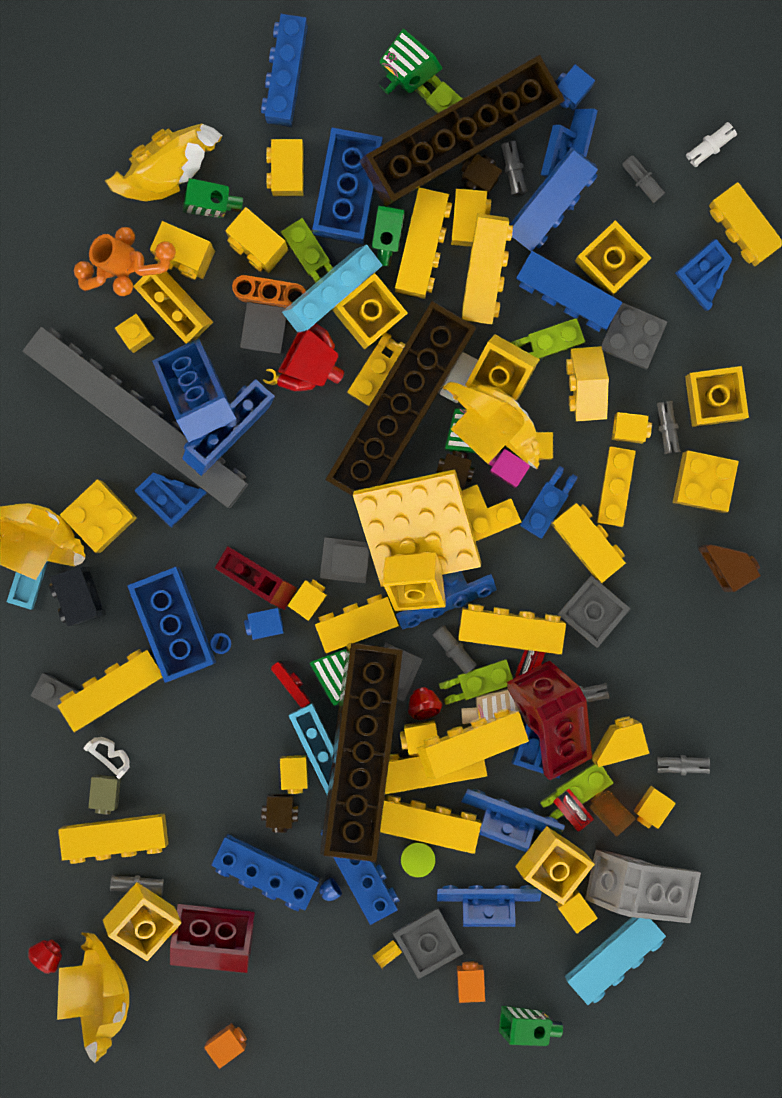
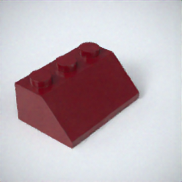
M178 904L177 913L182 923L172 933L170 965L248 973L255 912Z

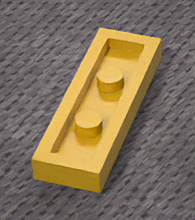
M609 447L597 523L623 527L636 451Z

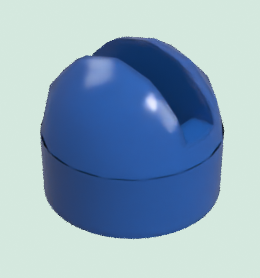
M216 633L210 639V647L215 653L224 654L229 651L231 640L224 633ZM219 636L223 637L220 645V649H217L216 645Z
M329 878L320 886L319 892L323 894L322 898L326 901L335 900L342 895L339 885L332 878Z

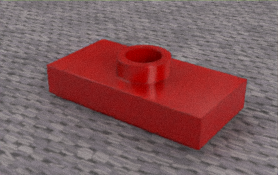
M280 660L271 667L273 673L300 707L303 708L311 702L301 689L303 682L295 672L290 674Z

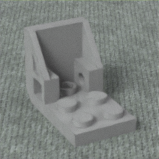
M595 850L593 859L595 865L591 869L585 900L617 914L629 917L683 923L691 922L701 872L658 866L640 859L604 850Z

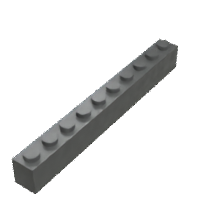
M40 327L23 349L25 354L215 499L231 509L249 485L244 481L247 476L235 467L232 471L224 466L226 460L222 457L202 476L199 475L182 459L185 452L183 447L188 441L176 422L167 423L162 419L165 415L153 405L149 409L142 404L144 400L142 396L134 390L128 393L121 388L124 384L113 374L109 378L101 372L104 367L92 358L89 362L81 357L83 351L72 343L69 346L62 343L60 340L63 336L50 327L47 331Z

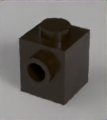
M476 154L473 160L468 158L461 168L463 172L462 181L465 182L464 186L468 190L487 191L488 197L500 179L503 170L495 166L496 162L489 156Z
M453 451L452 455L447 453L445 459L440 458L436 473L455 470L461 491H463L466 481L471 482L475 467L470 466L472 460L467 459V454Z
M294 794L267 795V805H262L261 821H266V828H272V832L286 833L287 829H292L293 822H298V806H294Z

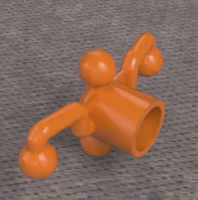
M121 227L116 231L115 238L109 234L100 235L93 241L90 247L89 258L91 263L97 266V276L93 277L94 268L87 261H80L75 265L74 275L78 279L80 289L83 291L97 288L103 285L107 278L116 276L117 278L113 283L114 292L119 296H127L133 290V282L129 278V274L136 272L140 276L165 273L170 267V261L175 257L176 249L172 243L163 241L155 249L156 257L160 260V263L144 265L142 253L135 251L131 247L135 241V233L129 227Z

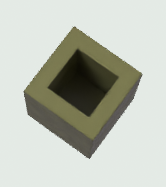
M97 774L91 777L88 808L95 809L97 814H111V811H115L119 804L121 778Z

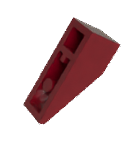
M228 546L215 566V569L283 610L286 609L297 590V587Z

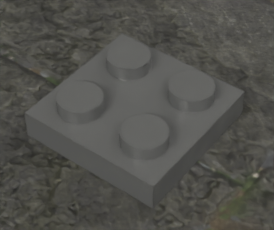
M622 302L601 344L602 350L607 354L647 370L667 321Z
M590 575L557 615L561 616L565 622L598 648L630 608Z
M438 907L393 932L395 939L418 979L463 954L461 947Z

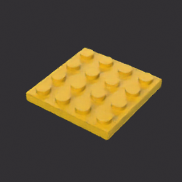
M455 470L354 491L353 498L381 587H384L385 557L398 554L436 553L442 568V575L481 567V559Z

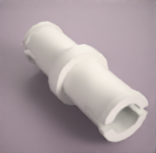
M726 122L724 126L711 136H705L701 144L686 154L687 159L692 160L690 163L697 167L711 154L716 155L720 151V147L737 136L735 129L733 131L730 130L733 126Z

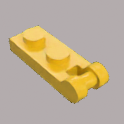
M385 332L347 393L369 406L406 344L396 342L392 339V335ZM386 347L394 352L390 358L382 354Z

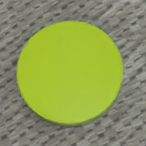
M412 843L402 852V867L410 876L424 877L435 866V854L425 843Z

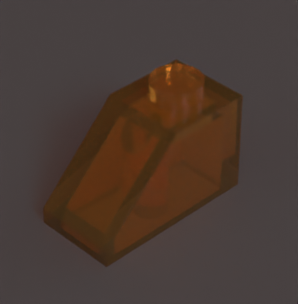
M609 790L605 793L601 791L591 800L593 804L589 808L616 837L636 819Z

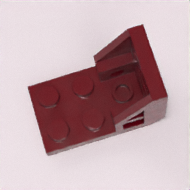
M551 661L507 682L508 691L526 724L539 736L545 777L552 780L592 759L587 700L580 686Z

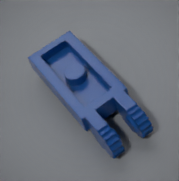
M558 466L549 482L545 483L519 525L540 539L543 538L569 496L568 492L578 478L572 474L566 481L562 491L556 488L554 484L560 479L564 470L561 466Z

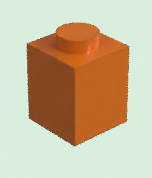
M475 961L463 962L462 966H457L459 1003L485 1002L483 965H478V962Z
M231 1023L210 1038L204 1048L220 1069L245 1051L247 1045L245 1041L247 1038L239 1027L235 1028Z

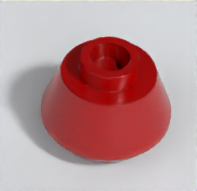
M425 687L413 691V695L409 698L408 714L416 720L428 719L437 715L441 711L443 704L434 691L428 690Z
M42 940L29 948L28 958L42 972L46 974L54 973L57 971L62 958L60 952L62 948L54 940Z

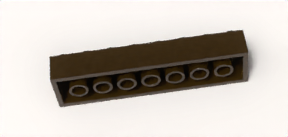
M539 54L366 154L359 162L386 207L563 103L565 99Z
M431 301L325 480L352 497L354 491L385 484L477 327Z
M355 643L347 644L320 854L323 856L376 862L403 650Z

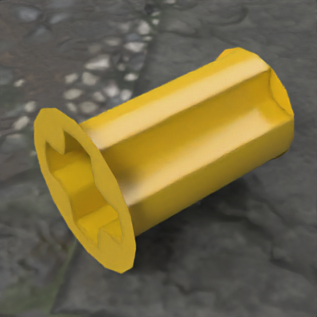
M392 940L372 956L378 965L383 968L400 955L402 951Z

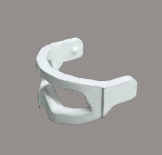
M94 737L83 749L89 751L102 761L120 779L130 768V760L123 749L115 751V742L104 737ZM101 743L108 746V757L120 756L124 763L123 766L117 769L109 760L95 750L97 745Z

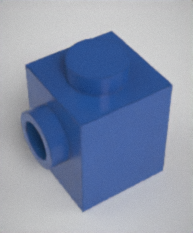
M576 64L567 75L563 72L555 81L565 99L560 105L565 109L569 107L573 111L591 90L595 82L591 76Z
M280 608L247 614L248 620H244L247 635H252L253 640L285 633Z

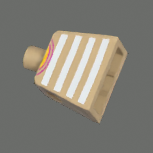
M508 688L476 697L475 708H461L462 724H469L471 721L483 717L486 720L495 717L494 712L508 708L509 711H519L511 697Z

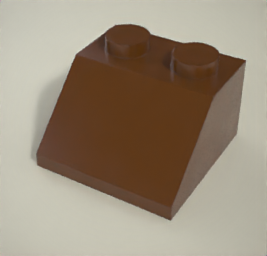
M702 545L698 548L724 592H735L761 576L758 572L760 566L752 555L749 557L747 553L715 545Z

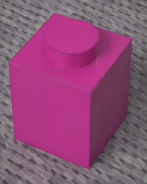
M506 449L502 453H498L489 462V465L492 466L489 472L514 488L518 486L530 467L529 464Z

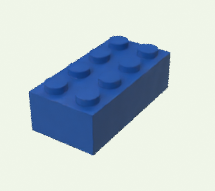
M337 128L331 129L312 228L313 235L364 245L375 188L359 161L366 154L382 146L383 137Z
M199 338L153 360L175 419L188 442L201 438L236 420L211 360Z
M180 567L171 568L128 585L165 683L217 663Z

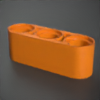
M247 275L237 277L232 285L235 296L242 302L287 308L292 304L289 301V295L292 292L299 291L302 294L306 292L304 287L296 283ZM243 283H249L252 286L251 291L246 295L238 292L239 286ZM268 287L277 289V294L272 299H267L263 296L264 290Z

